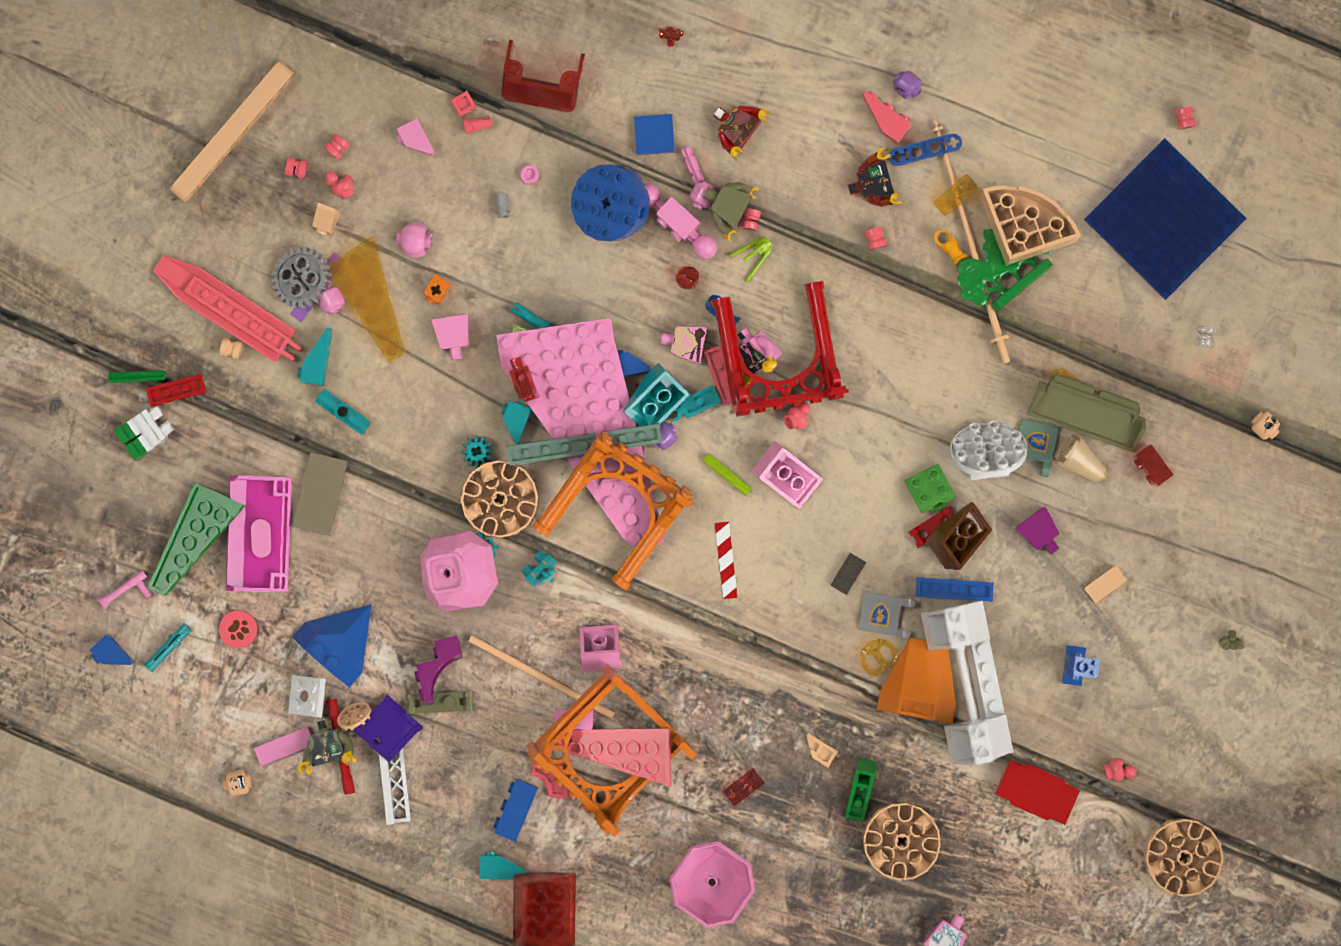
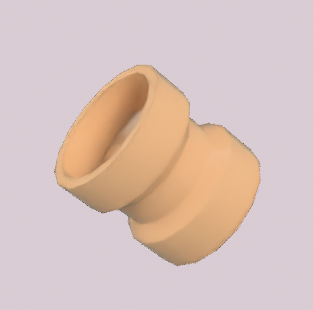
M224 337L219 355L223 357L231 356L233 359L239 360L243 342L238 340L234 342L230 338Z

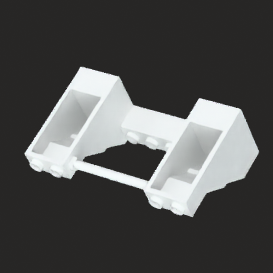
M983 601L921 613L928 650L954 648L957 654L970 721L944 726L951 763L978 765L995 761V758L1013 753L1008 722L1004 713L989 640L990 635ZM963 650L967 651L975 695L980 714L979 719L977 718L971 683L969 679L965 654Z

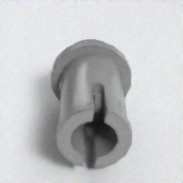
M507 193L495 194L498 218L509 217L511 211L508 208Z

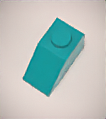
M509 401L508 404H504L501 414L504 415L503 420L514 443L519 444L532 409Z

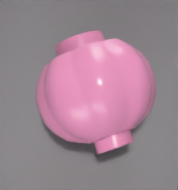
M411 222L404 226L401 233H397L396 243L400 245L402 252L406 256L419 258L425 255L428 249L432 248L433 235L429 233L428 228L424 224Z

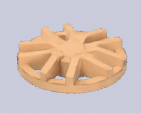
M366 702L351 704L339 714L337 723L345 731L347 729L352 731L356 726L364 725L366 719H370L369 715L372 710Z

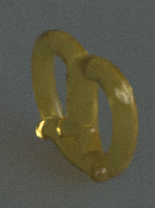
M885 639L870 641L863 647L860 654L863 669L872 676L881 674L885 668L893 667L898 660L896 648ZM876 645L874 650H869L870 648ZM882 645L886 646L892 653L893 658L890 662H886L880 653ZM866 655L874 656L879 664L878 669L872 670L868 666Z

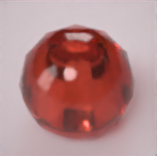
M683 266L676 273V283L682 289L690 290L698 284L699 273L692 266Z

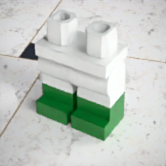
M159 406L150 410L145 409L122 426L113 430L122 444L126 445L125 448L134 461L140 460L168 439L167 436L174 430L169 421H166L161 426L156 421L164 415Z

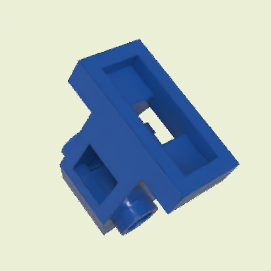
M1066 645L1062 684L1082 686L1083 677L1098 679L1100 659L1085 658L1086 648Z

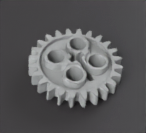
M297 247V251L291 248L290 255L284 252L285 258H278L280 265L274 264L277 271L271 273L276 276V278L271 280V282L276 283L272 287L273 290L277 291L275 296L279 297L281 302H286L285 305L296 309L299 306L305 309L306 304L312 307V301L319 303L317 297H323L321 292L328 290L325 285L331 284L327 280V277L332 276L331 273L326 272L330 269V266L326 264L327 259L322 258L323 255L321 253H317L314 249L310 250L308 247H304V249ZM306 261L305 267L302 268L303 262ZM291 272V277L287 280V275ZM316 276L315 281L311 283L312 278ZM301 288L299 294H296L297 289Z

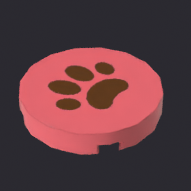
M235 610L222 618L219 625V633L226 645L232 648H244L254 642L258 627L256 620L251 614Z

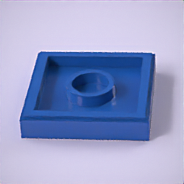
M672 114L634 117L637 155L675 153Z

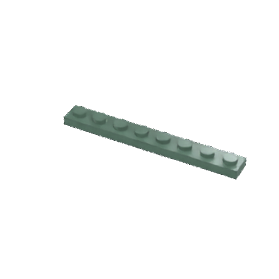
M659 423L600 432H606L613 438L612 441L617 444L620 442L628 448L662 443ZM597 432L508 445L506 447L509 466L584 455L595 441Z

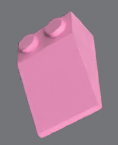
M775 441L751 470L757 477L798 509L802 507L823 480Z

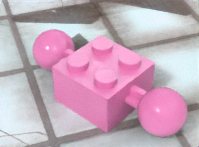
M650 183L644 184L650 197L649 208L653 207L657 211V224L664 230L668 228L671 231V236L678 243L680 241L685 243L689 240L693 244V252L698 258L704 260L712 258L716 254L717 243L711 236L699 235L696 232L700 227V222L674 198L671 197L664 203L660 199V191L655 185Z

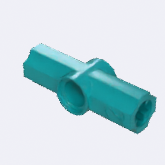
M325 388L315 401L360 435H363L371 424L370 420ZM341 407L348 409L347 416H339L338 411Z

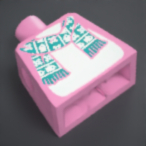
M957 914L954 915L950 923L942 919L926 937L923 944L925 946H963L967 934L960 930L965 919Z

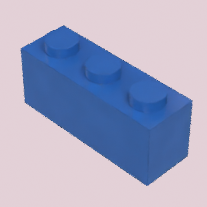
M516 779V782H511L508 792L511 793L509 799H504L500 808L503 811L501 818L497 817L493 828L496 829L495 834L515 842L517 841L539 787L520 779Z

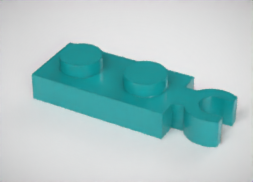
M711 385L687 397L680 404L681 407L674 410L678 413V416L672 419L673 422L679 421L684 414L688 419L721 403L714 386Z

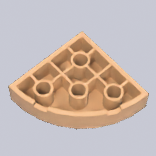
M994 186L983 189L979 195L1006 265L1076 243L1081 237L1071 217L1054 200L1040 192L1025 187Z

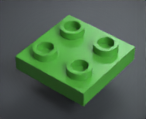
M939 464L904 480L921 514L930 509L933 512L939 511L946 506L947 501L956 497Z

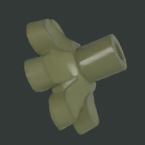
M1229 630L1228 636H1223L1219 639V644L1223 645L1222 649L1228 650L1230 647L1232 650L1244 648L1243 639L1236 637L1235 630Z

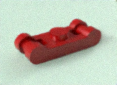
M951 506L908 532L915 539L917 548L926 544L929 536L943 523L940 518L945 516L948 520L953 516ZM923 529L927 534L924 538L919 533Z

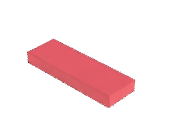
M719 345L705 350L703 353L723 406L731 403V396L722 346Z

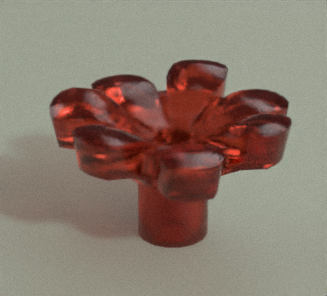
M672 26L666 27V29H659V37L666 39L667 46L673 47L675 41H679L680 37L684 35V31H681L679 28L673 30Z

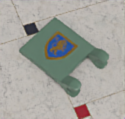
M1022 418L1019 432H1021L1027 442L1026 459L1043 462L1041 476L1048 477L1059 427Z

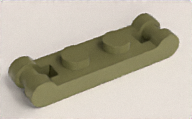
M474 691L433 693L434 704L426 705L423 700L421 701V707H415V700H420L419 694H405V700L408 703L406 714L475 711V705H473ZM460 698H465V705H460Z

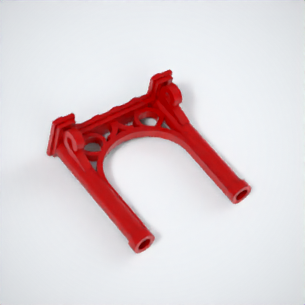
M823 281L804 284L815 340L813 359L803 372L787 380L773 381L763 379L753 374L745 366L740 355L731 298L723 297L711 300L716 312L731 396L732 410H729L730 414L736 413V417L751 414L750 411L752 410L756 414L766 412V408L773 407V410L784 409L786 404H792V407L802 406L804 401L809 400L811 404L822 402L821 398L829 397V401L844 398V394L849 393L846 385L841 386V376L836 366L823 289H825ZM819 358L821 363L822 374L813 369L817 364ZM742 372L752 379L746 387L743 382ZM809 373L818 377L819 384L817 387L808 388L805 386L804 378ZM799 380L800 388L807 393L790 395L791 389L797 385L796 381ZM756 382L765 388V394L762 397H753L750 394V388ZM769 386H772V389L778 390L782 397L766 400L770 394Z

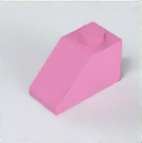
M418 119L397 128L399 134L396 137L400 145L405 144L408 149L430 156L436 155Z

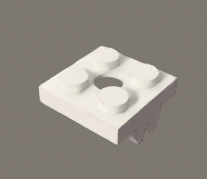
M292 675L288 713L322 718L326 679ZM303 691H307L309 694L306 702L301 698Z

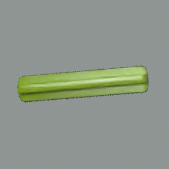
M711 454L705 456L703 462L743 495L746 496L751 491V487Z

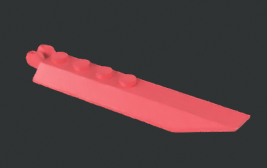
M163 255L153 270L180 301L273 362L281 354L295 362L297 358L291 353L284 351L288 344L295 350L302 351V347L291 341L296 330L200 267Z

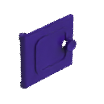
M387 695L370 713V719H366L364 721L365 724H360L354 732L389 763L414 735L422 730L423 726L409 714H406V711Z

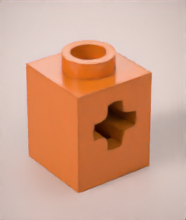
M434 274L423 292L426 296L425 300L433 305L435 303L440 305L452 284ZM439 286V290L441 291L440 295L435 294L434 296L432 288H438Z

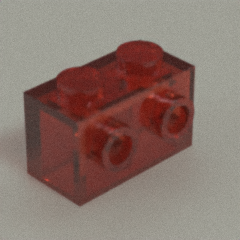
M1152 444L1147 445L1133 455L1135 465L1139 470L1143 469L1146 473L1145 478L1151 486L1154 484L1157 487L1174 475Z

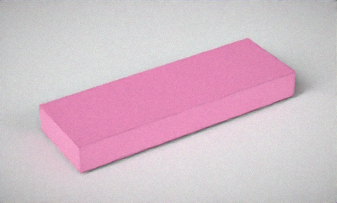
M305 727L254 748L260 765L263 766L305 749L311 735L309 728Z

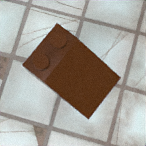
M970 502L938 526L926 540V543L945 569L961 570L992 529L976 505Z

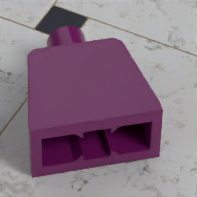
M1045 506L1014 528L1036 550L1044 546L1051 555L1059 549V546L1053 540L1059 535V531Z

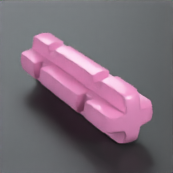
M683 148L681 154L683 158H686L684 161L689 173L693 175V182L695 184L702 182L704 177L699 172L700 167L695 156L692 155V148Z

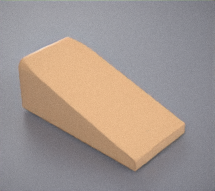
M1113 565L1087 585L1084 590L1096 604L1126 582L1127 579L1118 567Z

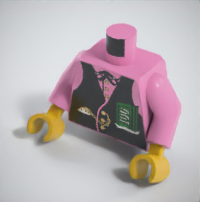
M747 328L741 330L737 335L743 342L739 346V350L745 366L753 374L761 369L764 372L773 371V368L777 366L775 359L782 352L763 332L760 331L752 336ZM744 374L743 382L746 387L752 379Z

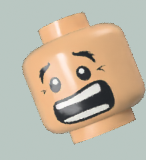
M243 769L228 772L226 780L222 781L224 791H228L231 796L247 794L249 788H252L250 774L246 773Z

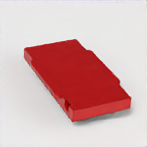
M1009 759L994 794L1009 800L1011 805L1042 819H1052L1066 825L1080 789L1065 783L1064 779L1030 764L1025 766Z

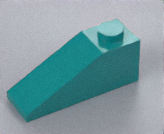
M327 328L302 363V367L298 368L297 378H300L301 383L318 386L325 385L333 329Z
M485 851V854L480 855V879L538 880L537 874L502 855H496V851Z

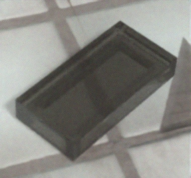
M849 553L830 586L847 595L866 562Z

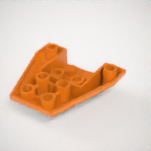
M909 638L880 690L877 710L953 724L956 701L949 650L929 651L926 640Z

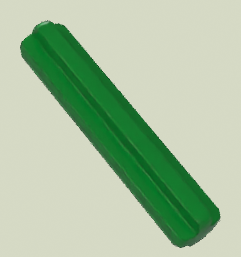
M164 370L110 372L108 374L110 383L164 381L166 377Z

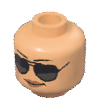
M1261 411L1251 421L1253 423L1252 430L1263 440L1269 437L1273 439L1280 432L1278 430L1280 422L1270 412L1263 413Z

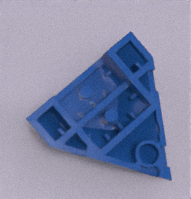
M372 604L304 622L292 637L332 675L350 687L363 672Z

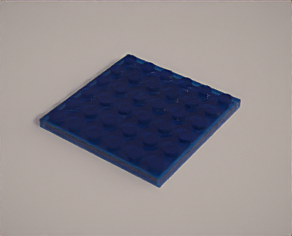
M1164 138L1084 221L1164 300H1167L1247 218Z

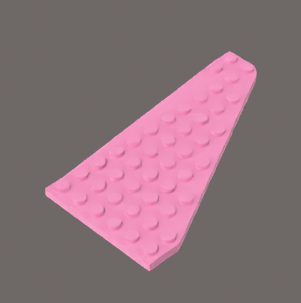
M611 318L496 335L502 368L511 381L513 378L514 385L552 439L636 426L635 421L623 411L630 399L613 336ZM642 446L628 448V451L633 455L637 453L644 458ZM584 455L566 458L575 469ZM607 458L604 461L608 471H616L620 468V463L614 458ZM600 462L597 463L590 475L602 472ZM624 462V470L621 474H625V471L633 473L637 470ZM643 475L642 480L646 485L644 489L647 491L651 482L648 477ZM599 478L587 483L586 487L622 538L628 544L636 546L646 532L650 522V510L643 495L629 483L615 478ZM652 490L650 496L652 501H655L654 493ZM654 507L656 521V519L659 516L657 507ZM663 537L658 544L664 543Z

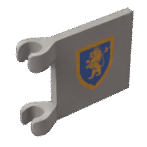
M865 592L858 630L910 638L911 632L898 629L901 606L914 608L916 602L909 599Z

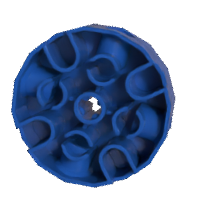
M608 164L588 169L577 180L572 191L571 210L575 222L584 234L597 241H620L632 236L643 227L649 214L650 197L648 190L645 189L644 183L637 172L624 165Z

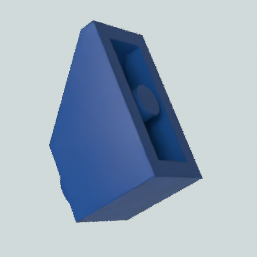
M623 349L617 350L624 377L651 371L649 365L632 354L623 352Z
M106 634L89 650L92 653L90 656L98 664L100 662L113 665H133L135 663L110 634Z

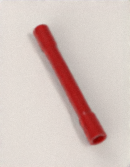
M337 698L326 700L332 730H342L337 723V718L340 714ZM340 760L339 766L344 795L356 793L350 767Z

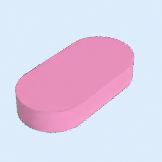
M258 519L251 526V541L254 555L261 558L268 556L272 549L271 527L266 520Z

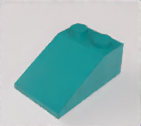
M658 363L643 378L623 411L639 426L655 423L661 424L690 394L679 381Z

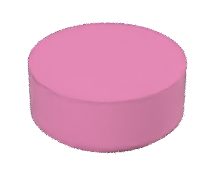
M533 165L524 166L520 171L521 180L529 185L536 183L539 179L538 169Z

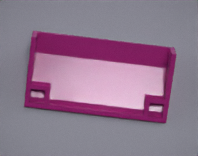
M245 475L229 476V498L246 506L228 526L226 591L288 593L292 478ZM258 519L266 520L271 527L272 549L270 554L263 558L257 557L252 551L251 526Z

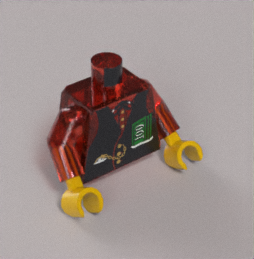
M887 147L880 148L878 152L866 158L858 167V172L856 173L857 182L847 184L850 195L861 192L863 200H867L869 204L879 207L903 204V201H897V197L903 194L894 193L886 162L882 160L891 157V154L886 156L883 154Z

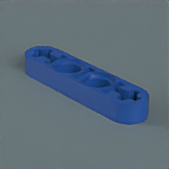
M948 134L895 148L890 152L891 157H889V160L895 166H902L952 153L962 147V139L957 134ZM953 137L955 140H959L955 148L952 145L946 146L947 150L944 151V145L941 140L945 139V143L951 142ZM933 142L940 144V150L936 153L931 152L929 148ZM914 147H919L922 150V154L918 158L911 155V150ZM908 149L907 152L910 160H907V157L900 158V162L893 160L896 152L903 155L906 154L904 150Z

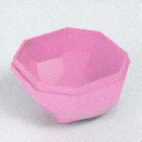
M471 530L433 537L420 556L421 578L426 598L445 612L484 606L498 585L492 546ZM447 570L450 571L449 577L446 575Z
M719 841L691 846L670 877L674 905L706 928L734 923L755 892L751 864ZM713 878L716 880L715 885H710L708 881Z

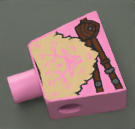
M676 327L674 335L663 333L661 344L672 346V355L700 365L707 328Z

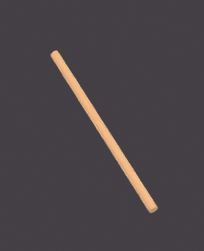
M471 635L468 642L575 700L582 696V694ZM600 704L593 708V710L610 719L615 714V712Z

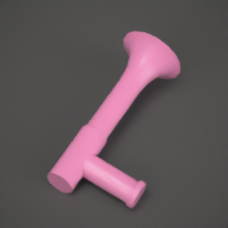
M142 570L110 594L103 597L96 596V598L107 612L108 605L115 598L136 585L145 599L151 596L152 593L143 582L147 576Z

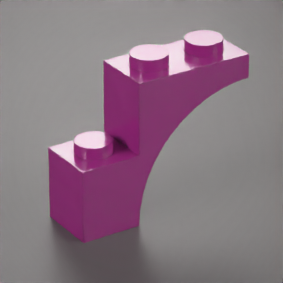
M457 636L435 641L436 647L433 648L435 659L438 658V660L416 665L417 671H414L416 682H420L421 689L418 692L420 700H424L426 705L434 704V687L441 672L451 663L463 658Z

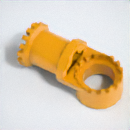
M940 229L935 233V243L939 245L944 253L948 254L953 261V266L968 256L961 251L957 245L958 242L948 230ZM942 232L948 234V241L946 243H940L938 240V235Z

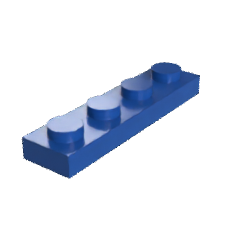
M916 577L915 597L992 602L994 583Z

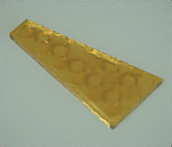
M372 236L328 265L330 269L327 271L332 274L331 277L387 361L391 363L406 352L375 239Z

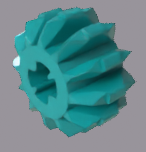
M478 435L474 436L475 442L468 437L467 440L470 445L462 444L463 447L467 448V450L461 451V454H467L463 461L471 459L468 464L470 467L474 461H476L475 465L478 468L480 467L479 461L485 464L484 458L492 459L487 453H493V449H486L491 445V442L483 445L486 440L485 437H482L480 442H478ZM478 446L481 447L480 451H482V454H477L476 457H474L472 455L474 454V452H472V449H477Z

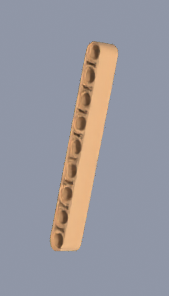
M279 61L175 181L170 191L184 203L187 202L287 86L295 73Z

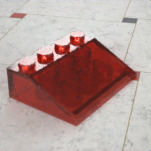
M527 872L513 875V946H575L576 874L566 872Z

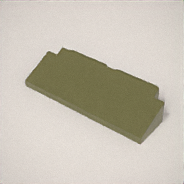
M1059 374L1054 377L1051 376L1049 383L1039 380L1027 411L1029 416L1130 452H1134L1146 430V420L1139 416L1140 407L1138 402L1107 391L1095 392L1093 386Z

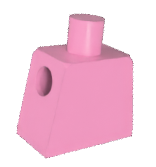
M469 315L433 319L432 324L441 350H449L451 360L462 359L461 348L469 346Z

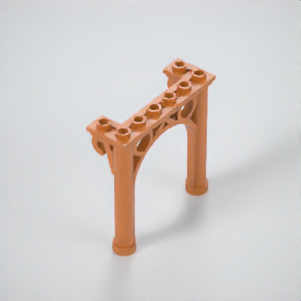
M597 431L593 444L543 515L535 521L532 527L543 536L548 537L579 491L593 480L615 478L629 483L645 498L650 510V522L642 538L612 578L616 585L624 590H628L632 584V579L684 507L687 509L689 506L692 507L694 504L693 495L691 494L692 491L686 486L680 487L677 485L676 480L671 476L661 474V470L653 464L649 466L644 462L645 459L637 453L634 455L630 453L628 447L620 442L617 444L612 441L613 438L606 432L600 433ZM607 458H614L620 463V468L616 471H608L604 461ZM600 462L602 472L590 475L597 463ZM624 462L637 470L633 473L625 471V474H621L624 470ZM643 475L655 482L648 487L647 491L644 489L646 485L642 480ZM653 489H660L666 494V499L663 502L652 501L650 493ZM666 506L655 521L654 507L662 508Z

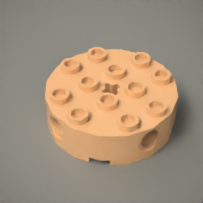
M505 461L485 463L474 470L463 486L461 497L464 515L471 525L487 536L500 538L516 535L529 526L537 513L539 500L536 484L527 471L517 465L509 466V462ZM498 494L505 496L503 504L495 502Z
M906 802L890 803L878 809L867 821L863 833L864 852L870 864L883 876L896 880L915 879L926 873L936 862L940 849V832L933 818L919 806ZM899 837H906V839L904 840L906 843L905 845H897V843L899 842Z
M1185 818L1168 820L1155 828L1146 841L1143 855L1146 872L1153 882L1170 894L1184 897L1200 894L1211 887L1218 878L1217 876L1221 871L1224 858L1221 843L1213 831L1196 820ZM1181 853L1187 854L1185 861L1179 859Z

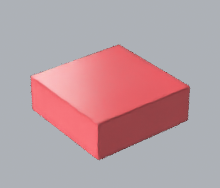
M467 91L451 100L460 117L477 108Z

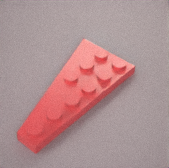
M670 728L573 730L568 744L569 754L671 787ZM561 739L560 743L556 742V744L563 745L564 740Z

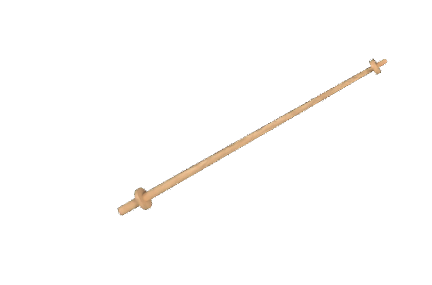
M935 120V128L931 130L932 133H937V136L940 137V131L943 130V126H938ZM944 154V161L972 259L979 260L947 154ZM987 289L982 290L984 293L988 292ZM989 293L986 308L995 336L994 339L990 340V343H997L1002 363L1006 364L1010 362L1004 340L1009 339V336H1002L996 313L991 307L992 300Z

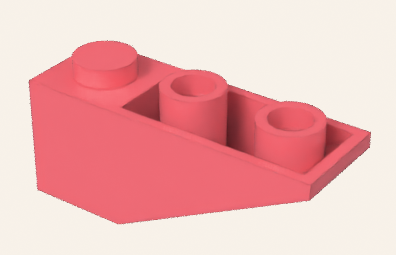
M864 91L862 96L881 133L898 145L911 126L910 119L902 113L899 115L894 112L895 108L889 103L885 102L883 104L878 100L879 97L873 92L869 91L867 93Z

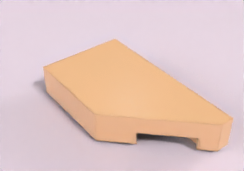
M807 733L811 757L829 768L838 751Z

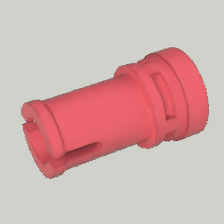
M490 116L478 119L471 118L470 120L463 119L466 134L492 128Z

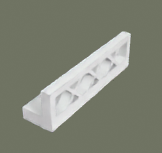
M403 748L399 752V759L395 763L392 760L390 761L393 764L391 769L389 763L379 754L387 825L411 821ZM394 767L398 768L402 774L398 782L392 779L390 775ZM396 786L404 792V796L400 801L393 797L392 791ZM399 805L405 809L406 818L395 819L394 811Z

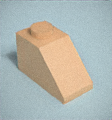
M318 203L312 227L316 229L315 232L324 236L327 233L332 235L340 213L334 208Z

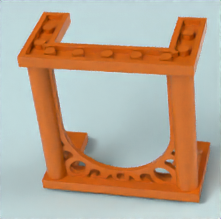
M607 664L602 669L605 673L535 743L530 741L526 747L528 749L527 754L530 756L529 758L532 760V763L539 770L542 768L547 774L551 772L555 776L554 781L560 787L565 785L569 789L567 793L574 800L578 798L582 802L580 806L588 814L592 812L596 816L594 819L600 826V829L607 836L611 834L613 837H616L620 833L617 823L622 812L650 780L637 775H631L622 782L604 786L587 782L575 772L569 760L568 744L573 730L587 714L617 686L661 729L670 728L671 759L680 750L691 760L697 754ZM561 739L564 740L563 745L555 744L556 742L560 743ZM553 750H561L564 752V755L560 759H553L550 757V753ZM565 762L567 766L565 769H562L563 766L556 764ZM578 777V780L573 781V778ZM587 788H591L593 790L591 798L589 792H586ZM600 790L605 792L603 803H597L596 794ZM615 790L616 792L612 794L613 797L610 799L609 791Z

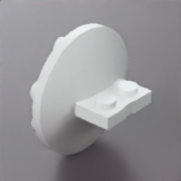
M998 421L971 423L969 427L961 430L952 439L950 457L957 468L970 474L971 480L1006 477L1025 461L1027 457V442L1021 432Z

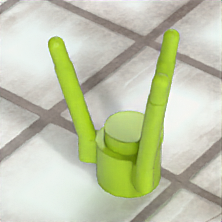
M762 236L760 239L757 237L753 242L729 254L731 258L754 246V250L743 259L744 262L748 261L756 253L760 256L763 254L746 278V283L750 281L764 260L771 254L770 250L773 248V245L765 236Z

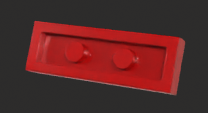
M202 374L146 388L150 407L207 393Z

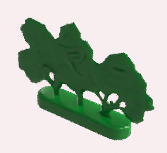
M988 229L984 230L983 237L985 243L982 247V252L986 255V259L980 261L970 258L959 261L957 284L962 289L960 295L963 301L972 300L979 306L987 303L989 293L1000 292V296L991 304L994 311L998 312L1046 273L1053 264L1049 259H1045L1037 265L1035 263L1036 256L1006 265L993 230ZM1053 250L1043 253V255L1050 254L1053 252ZM1025 262L1032 265L1033 269L1024 277L1018 274L1022 263ZM1007 273L1013 274L1018 281L1009 289H1005L1001 285V279ZM996 277L999 279L998 283L995 281ZM989 281L993 282L997 286L995 287L993 285L992 288L985 286L984 284L985 282ZM987 289L988 292L984 293L982 290Z

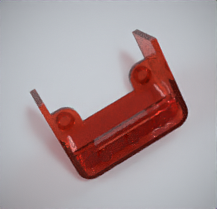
M509 39L503 70L502 97L508 102L565 113L572 112L577 105L586 59L585 54L581 53L578 71L564 72L559 84L522 77V64L512 59L514 41Z

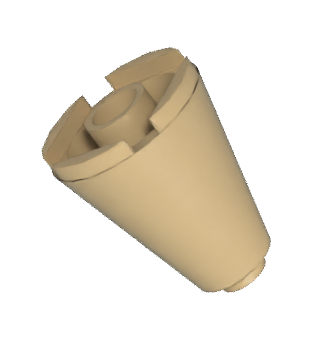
M1071 434L1073 438L1070 441L1066 439L1060 445L1054 455L1057 459L1053 460V463L1094 483L1103 481L1107 475L1105 465L1079 434Z

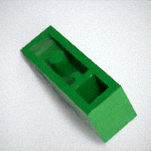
M862 758L857 759L845 818L864 822L876 773V761Z

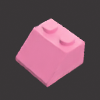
M618 625L579 628L582 671L602 670L607 664L612 669L621 668Z

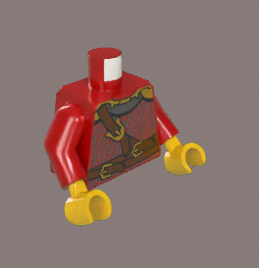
M740 105L737 108L733 107L727 113L719 107L713 117L722 122L718 127V138L721 146L732 155L735 161H738L736 157L738 153L744 155L741 149L760 125L761 120L765 123L768 122L764 117L767 114L772 115V113L767 109Z

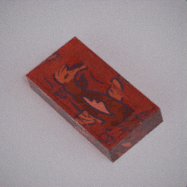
M752 768L725 788L723 792L733 806H735L765 783L755 769Z

